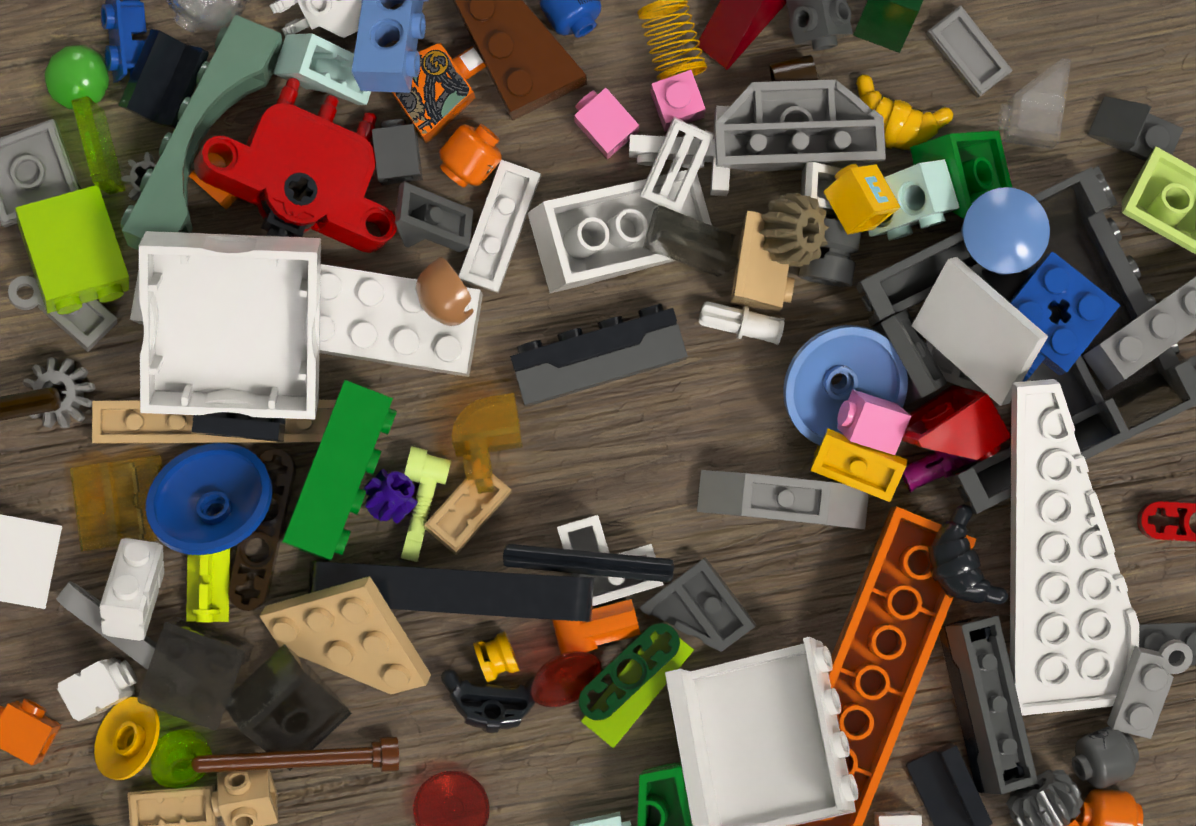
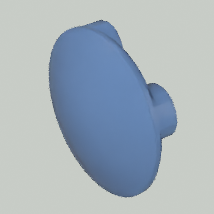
M1004 187L990 190L972 203L964 218L961 233L969 254L979 265L997 274L1007 275L1026 270L1041 258L1049 242L1050 225L1044 208L1033 196L1020 189Z

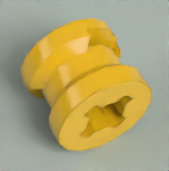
M505 631L497 634L492 641L485 642L480 640L473 643L480 667L487 682L496 680L498 674L502 672L514 673L520 670Z

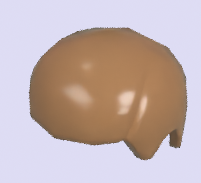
M443 257L436 259L420 273L416 282V293L421 308L432 319L444 325L456 326L465 322L474 313L473 308L466 312L464 311L465 307L471 302V295L455 270Z

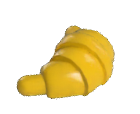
M864 74L857 78L856 85L859 98L884 118L885 147L888 149L894 147L910 150V147L931 139L938 133L940 128L950 123L953 119V112L950 108L943 107L933 114L931 112L923 114L919 110L912 109V106L905 101H892L886 97L882 98L881 93L875 91L873 80L869 75Z

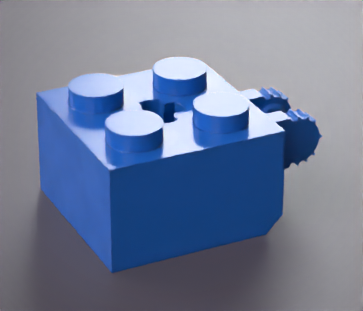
M1053 251L1041 259L1008 301L1048 336L1022 382L1027 381L1042 362L1058 375L1067 373L1120 307L1119 303ZM1049 304L1052 307L1057 305L1062 310L1063 321L1060 319L1054 323L1051 322L1049 317L1052 312L1048 308Z

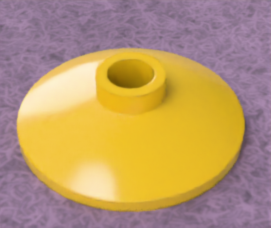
M141 697L127 698L116 704L102 721L95 740L94 756L99 771L105 777L118 781L128 779L137 774L152 756L159 737L160 722L157 710L150 701Z

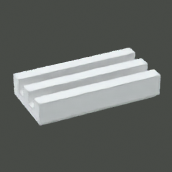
M674 117L640 196L680 213L712 141L713 133L699 129L695 125L685 123L681 119ZM679 130L685 132L659 194L652 192ZM694 137L701 139L677 195L674 200L667 198L690 144Z

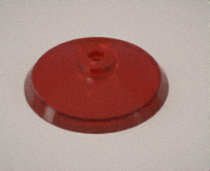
M570 651L555 656L546 662L536 673L531 687L533 700L544 707H560L577 701L582 689L601 672V662L595 655L583 651Z
M444 771L431 776L419 788L413 804V815L417 826H486L490 813L488 796L482 785L470 775L459 771Z

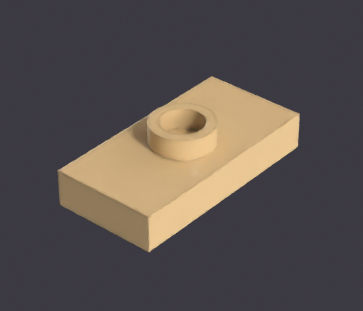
M479 463L424 524V529L457 555L511 494L512 489Z
M215 784L128 792L130 826H218L217 817L214 815L211 802V792L215 791Z

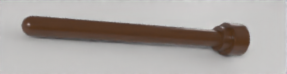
M382 737L379 739V742H371V747L200 755L193 758L191 767L197 773L372 764V768H380L381 772L399 771V745L397 737Z

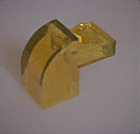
M514 393L478 399L464 408L454 423L452 444L456 457L463 456L466 480L475 481L478 494L495 491L490 452L523 447Z

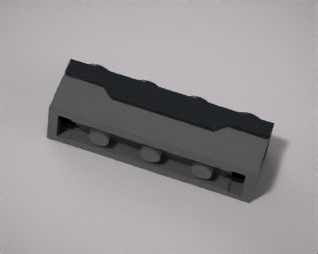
M657 304L639 310L640 318L623 322L622 316H617L598 322L599 330L583 334L581 328H576L558 334L559 342L543 346L541 340H536L517 346L518 354L510 357L525 407L687 360L688 355L674 309L664 310L662 304Z
M999 615L971 617L942 625L939 636L971 772L978 793L1002 795L1038 784Z

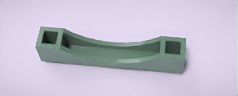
M234 15L229 27L223 26L215 42L216 52L210 62L205 61L202 64L197 75L196 84L198 86L191 98L187 96L183 100L178 112L179 122L174 132H168L161 142L159 148V156L161 157L155 168H149L144 174L140 185V192L142 193L135 206H128L122 217L121 228L129 247L139 250V244L146 231L192 232L193 227L188 210L187 187L191 164L199 144L210 127L228 108L247 95L267 86L273 75L283 45L281 33L238 15Z

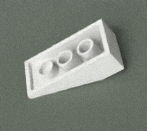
M687 170L678 172L667 198L675 199ZM667 174L658 177L652 192L659 194ZM696 175L680 213L641 197L640 193L646 179L544 201L529 211L528 217L549 292L554 293L716 250L718 245L698 175Z

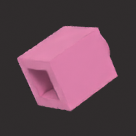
M692 70L651 84L650 93L664 132L668 131L674 117L681 119L685 123H691L704 118L706 108Z
M607 88L599 94L594 90L589 92L575 106L578 110L574 115L575 123L607 160L630 140V134L636 135L639 133V124Z
M852 389L849 399L844 401L839 409L837 429L851 442L895 455L911 416L897 403Z

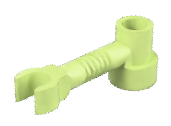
M411 446L404 474L411 481L419 483L416 496L418 503L413 508L401 558L418 562L425 533L424 524L427 522L436 484H446L451 460L428 455V450Z

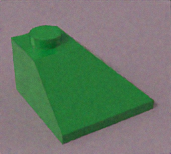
M999 131L951 133L910 147L913 166L923 162L945 159L960 207L952 212L962 219L965 218L972 203L982 194L996 188H1012Z

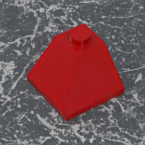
M952 385L909 414L911 418L901 441L965 458L984 460L999 452L1001 449L1000 444L1011 438V435L988 394Z

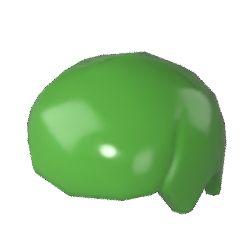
M86 45L64 47L52 55L45 69V83L49 94L54 101L67 109H88L100 102L105 95V91L108 89L110 79L105 58Z

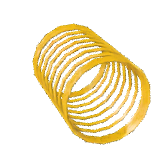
M658 0L642 7L637 12L639 19H652L643 23L642 28L658 26L682 15L690 16L685 22L671 23L651 29L644 33L646 37L674 30L684 24H693L689 30L668 33L647 42L646 45H656L678 38L688 32L695 33L691 39L679 40L655 47L649 51L650 54L665 52L684 45L689 41L698 42L693 48L672 51L652 59L653 63L676 58L691 50H700V53L695 57L682 58L657 66L654 71L666 70L657 75V81L672 77L675 73L692 70L693 76H696L707 69L705 58L698 57L702 54V49L696 48L700 41L694 39L697 36V32L692 30L695 24L688 22L691 20L692 15L686 13L690 7L687 5V0ZM680 2V3L675 4V5H668V6L660 7V6H663V5ZM685 6L688 7L687 10L683 13L670 14L684 8ZM670 16H676L661 23L644 26L655 20H659ZM680 24L662 32L646 35L660 28ZM682 33V34H679V35H677V36H675V37H672V38H669V39H666V40H663V41H659V42H655V43H650V42H652V41H654V40H657V39H659V38H662V37H666V36H669V35H674V34ZM683 42L668 49L652 52L667 45ZM685 51V52H683V53H680V54H678V55H675V56H672V57H669V58H665V59H662V60H656V59H658V58H661V57L666 56V55H669V54H673V53ZM693 59H703V61L687 63ZM687 60L674 66L658 69L671 63Z

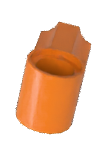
M632 599L592 609L591 622L552 620L561 658L598 649V645L628 639L641 634Z

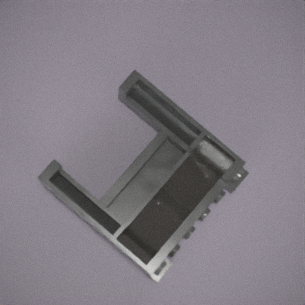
M1099 166L1093 169L1090 167L1033 196L1042 205L1047 214L1050 236L1047 248L1041 258L1026 270L1000 275L985 269L971 257L965 246L962 233L959 232L860 281L856 285L859 294L862 292L866 294L862 297V301L867 311H874V314L868 319L870 327H873L925 301L944 265L950 258L958 257L1009 301L1044 256L1052 251L1120 304V307L1067 373L1058 375L1042 362L1027 380L1055 379L1060 383L1075 428L1074 434L1081 455L1084 456L1085 460L1196 405V356L1194 355L1179 361L1176 356L1180 352L1177 343L1109 390L1104 387L1083 358V355L1157 304L1150 293H1144L1138 281L1141 278V273L1137 263L1132 256H1125L1119 244L1122 236L1117 224L1112 218L1106 219L1103 213L1118 203ZM1049 304L1048 308L1052 312L1049 317L1051 322L1054 323L1060 319L1063 321L1062 310L1057 305L1052 307ZM1011 445L1000 450L992 457L980 460L947 477L951 485L961 484L957 488L964 503L970 501L971 505L969 507L972 509V514H978L1011 497Z

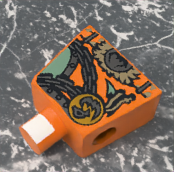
M441 43L419 51L420 72L418 77L412 78L411 92H391L412 124L415 125L416 130L425 143L431 141L475 99L474 91L466 80L486 66L473 46L453 59Z

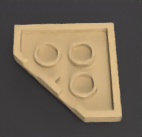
M370 576L267 605L260 614V618L280 649L388 694L426 686L431 676Z

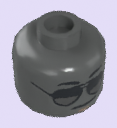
M1108 726L1077 740L1075 756L1072 757V766L1080 780H1086L1093 787L1104 789L1128 779L1134 774L1136 763L1139 761V752L1134 740L1128 733L1112 730Z

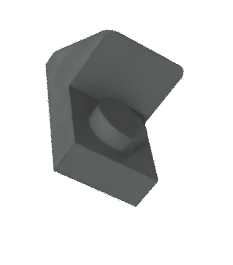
M1105 96L1087 136L1146 161L1155 147L1173 155L1184 128L1150 114L1152 106Z
M406 182L399 185L395 224L405 247L409 248L427 239L457 252L470 248L473 209Z

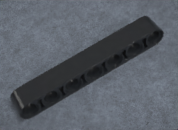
M310 561L308 594L370 576L390 609L566 621H592L594 578Z

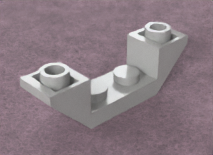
M701 470L697 512L865 530L869 494L835 482Z

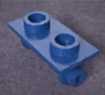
M106 0V4H103L101 7V23L103 29H108L110 44L105 48V64L107 70L112 71L113 83H118L127 73H130L131 77L146 40H132L131 35L145 34L147 32L144 2H140V0Z

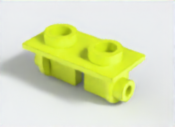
M230 548L207 555H187L186 622H229Z

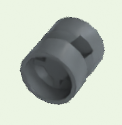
M824 218V224L830 227L825 231L824 235L828 245L820 247L821 256L819 259H814L810 261L809 265H803L799 268L798 277L824 285L851 287L856 262L851 259V254L858 251L862 232L847 235L839 220Z

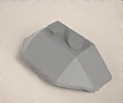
M837 80L752 82L714 123L717 167L750 172L803 170L807 162H816L842 168L851 164L860 165L886 159L883 116L872 110Z

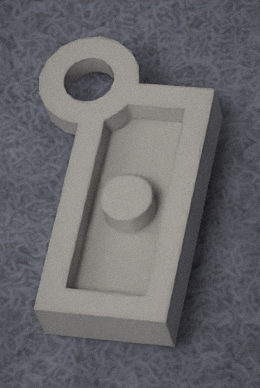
M31 276L17 277L9 285L8 296L13 306L21 310H30L38 306L44 314L87 352L117 324V318L97 300L83 303L82 308L69 314H58L57 311L47 314L37 281ZM23 286H28L32 288L34 293L31 298L24 300L18 297L17 291Z
M1175 639L1167 641L1161 646L1159 651L1138 646L1134 647L1107 721L1112 730H1119L1144 738H1152L1174 678L1171 674L1184 672L1192 663V650L1185 642ZM1176 650L1181 651L1182 656L1180 660L1176 663H1170L1168 660L1170 654Z

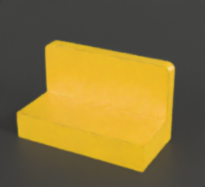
M827 428L821 445L817 446L811 471L891 502L906 468L907 459L851 442L843 434Z

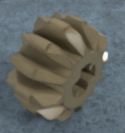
M787 193L786 195H780L776 200L769 201V212L761 215L765 226L759 233L765 236L766 240L763 244V250L770 252L771 261L801 267L809 265L810 261L814 259H819L821 256L820 247L828 245L824 235L825 231L830 227L824 224L827 210L819 208L818 199L800 195V193Z

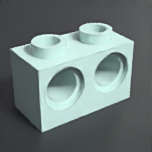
M945 159L919 163L884 177L901 208L874 230L868 231L870 237L887 234L889 241L913 234L911 226L920 224L921 229L943 223L946 221L945 213L960 208Z

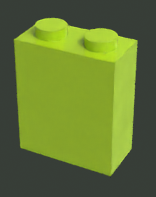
M98 185L15 207L17 224L47 314L55 311L58 314H69L82 308L83 303L97 299L102 303L114 301L124 295L123 292L129 290V274Z

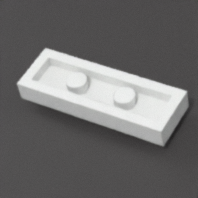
M504 160L500 161L459 274V278L462 281L499 294L541 173Z

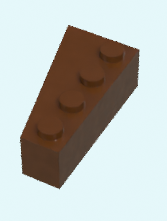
M452 0L512 121L587 85V75L523 0Z

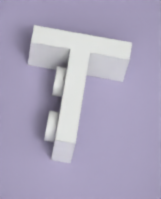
M716 105L714 123L730 106ZM630 134L629 158H637V164L653 166L665 136ZM714 135L700 168L704 167V162H712L710 195L727 196L730 168L716 166ZM676 137L666 160H674L683 137ZM693 138L681 167L689 168L701 139Z

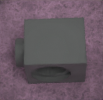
M393 119L381 122L382 128L372 129L377 176L380 184L388 185L423 180L415 125H407L405 119Z

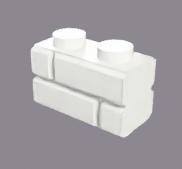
M130 538L120 540L100 603L102 634L137 641L145 639L159 588L164 577L163 545Z
M116 658L97 661L81 670L80 673H76L59 682L57 689L72 718L79 722L97 716L113 707V705L135 695L134 684L138 680L132 667L126 660L121 662Z

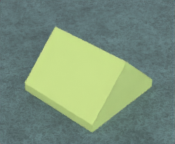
M1155 147L1122 199V213L1196 254V168Z

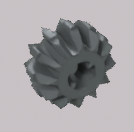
M1064 770L1044 771L1042 774L1037 775L1038 784L1012 791L1006 803L1010 810L1009 814L1017 826H1066L1070 824L1071 819L1078 817L1081 812L1080 808L1084 804L1076 783L1072 781Z

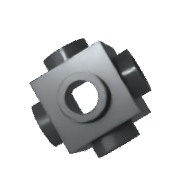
M786 0L790 17L789 28L793 34L795 45H812L813 51L826 50L838 46L837 39L853 34L850 22L851 10L846 0Z

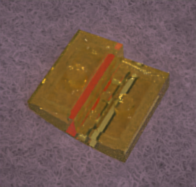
M161 455L70 468L81 552L119 547L120 540L125 538L149 542L160 541L148 523L146 499L153 480L162 470Z

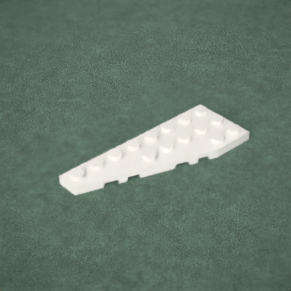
M1055 379L1012 382L1010 666L1022 716L1113 706L1134 647H1139V622L1136 612L1131 607L1127 595L1128 588L1124 577L1120 573L1114 555L1115 549L1103 512L1087 474L1089 470L1084 456L1081 455L1074 434L1075 428L1061 385Z

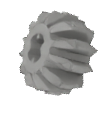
M48 358L47 371L42 366L35 364L32 370L38 379L36 381L24 379V386L37 390L48 387L53 388L55 385H59L62 387L66 386L67 391H62L63 394H66V397L61 401V406L58 410L29 416L37 419L43 415V426L52 428L56 420L61 428H69L71 423L70 415L75 420L82 422L85 416L79 407L83 405L92 408L93 401L84 398V393L95 390L94 383H81L87 377L88 370L81 367L74 371V360L66 358L61 366L56 358Z

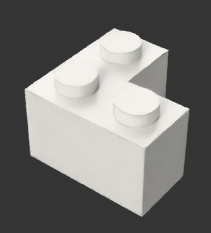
M598 515L557 527L563 549L609 553ZM652 544L618 553L656 558ZM571 573L572 577L594 578L592 606L664 585L660 581Z

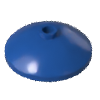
M212 443L189 449L165 465L153 480L146 499L148 523L156 537L165 546L174 551L189 555H207L224 551L250 536L265 518L272 499L270 475L263 462L253 452L238 445Z

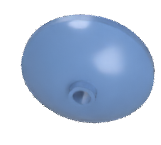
M859 325L832 327L809 339L793 357L787 369L783 387L786 411L800 433L813 443L821 445L827 428L841 433L837 429L838 412L843 402L849 399L852 389L897 403L903 408L908 390L907 370L891 341L879 332ZM842 373L841 381L838 384H831L833 376Z

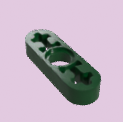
M655 623L642 632L582 689L579 696V706L582 713L592 720H604L610 717L677 654L680 639L676 630L668 624ZM656 631L662 635L667 631L672 636L668 641L671 649L667 653H664L662 650L656 651L650 659L656 661L657 664L652 669H649L645 659L633 652V649L640 644L645 652L653 643L650 638L653 632ZM625 659L636 660L642 668L640 679L633 684H626L617 676V667ZM610 674L613 683L618 688L626 691V693L621 698H618L614 691L606 699V703L609 706L607 710L603 712L600 708H596L591 711L587 706L591 701L587 694L591 690L601 693L609 685L602 681V678Z

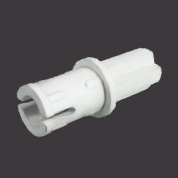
M708 301L702 305L699 315V324L702 326L735 333L737 339L746 336L776 345L780 343L785 324L784 318L749 311L748 306H744L743 309H737Z

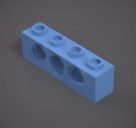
M362 0L352 65L353 76L361 91L411 92L412 78L418 77L420 72V55L417 51L418 39L424 38L426 29L425 15L422 13L423 2L429 0ZM396 4H403L397 9H390ZM398 41L391 47H384L389 42Z

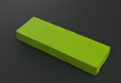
M656 631L653 632L650 636L653 641L652 645L645 652L642 647L637 651V654L645 659L649 669H652L657 664L656 661L650 659L656 651L662 650L664 653H667L671 649L668 641L672 636L667 631L662 635ZM679 637L680 646L677 654L610 717L604 720H592L584 716L581 722L614 748L667 684L665 672L679 669L694 649ZM631 659L619 673L618 678L626 684L637 682L642 675L641 665L636 660ZM612 682L590 710L593 711L596 708H600L604 712L609 707L606 699L611 693L615 691L617 697L621 698L626 691L618 688Z

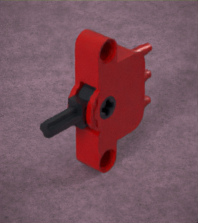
M291 77L287 79L277 103L268 108L252 129L246 145L226 136H213L206 141L195 157L193 167L195 174L200 180L258 206L259 213L264 219L261 229L268 231L266 236L302 237L303 233L312 229L357 250L371 253L382 248L394 236L397 230L395 224L396 217L391 210L364 198L376 164L374 148L370 144L373 136L372 129H375L377 120L376 115L370 112L365 113L355 133L333 123L339 102L338 98L333 95L326 96L318 115L294 106L300 82L296 78ZM215 153L220 155L224 159L226 167L214 166L209 161L208 154ZM292 189L298 192L297 199H299L300 201H297L293 198L294 191ZM369 221L376 224L380 229L381 237L370 234L366 228V222Z

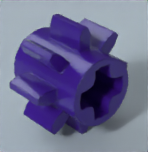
M382 469L363 488V490H366V494L369 495L365 506L374 518L380 521H388L392 518L398 524L418 503L412 498L415 487L410 478L405 474L397 471L388 474Z

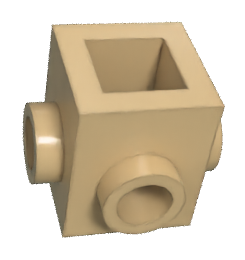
M270 769L217 773V791L211 792V802L215 817L222 816L225 826H266L278 823L277 790Z

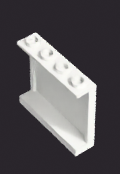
M806 637L803 638L804 644L691 672L684 669L665 672L693 826H796L856 812L854 801L858 799V788L854 776L848 774L845 759L850 754L849 743L844 731H840L837 714L841 713V703L836 689L831 688L828 673L833 669L832 658L828 648L823 646L821 641Z

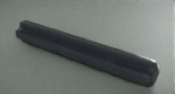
M506 544L503 551V565L513 568L660 582L672 581L674 571L673 560L665 558Z

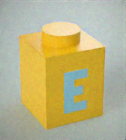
M857 164L848 165L835 174L836 181L823 191L847 235L874 230L901 208L877 164L858 167Z

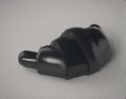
M962 504L956 508L950 520L943 523L932 545L928 547L932 577L935 581L939 582L949 598L956 597L974 603L985 601L1003 604L1008 599L1007 591L1002 587L991 585V582L984 579L983 573L979 568L981 567L979 556L970 547L966 537L968 533L966 525L972 517V509L968 505Z
M452 669L445 670L441 675V680L450 693L449 697L456 710L464 717V723L482 728L486 733H497L501 729L518 727L521 720L535 705L536 697L545 685L543 678L540 676H533L525 685L519 684L515 688L484 684V686L472 685L469 680L462 681L459 675Z

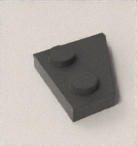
M706 557L639 607L643 613L649 616L653 615L673 625V628L701 639L703 643L720 652L756 626V623Z

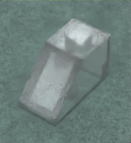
M1062 58L1017 91L1008 100V105H1001L998 129L1004 130L1002 142L1048 149L1054 148L1059 143L1071 59Z

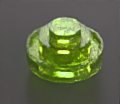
M177 730L167 733L158 739L148 765L152 777L159 784L169 788L184 787L193 784L205 775V773H197L192 769L191 762L193 758L200 755H212L207 740L201 733L193 730Z

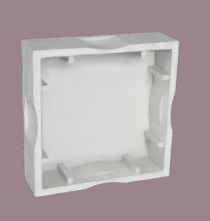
M146 231L139 244V307L144 325L143 344L140 352V413L205 415L217 412H231L262 418L315 419L319 403L321 238Z

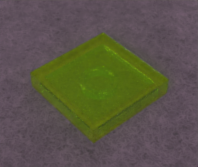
M88 96L71 100L92 182L109 195L126 191L121 180L122 175L105 111Z

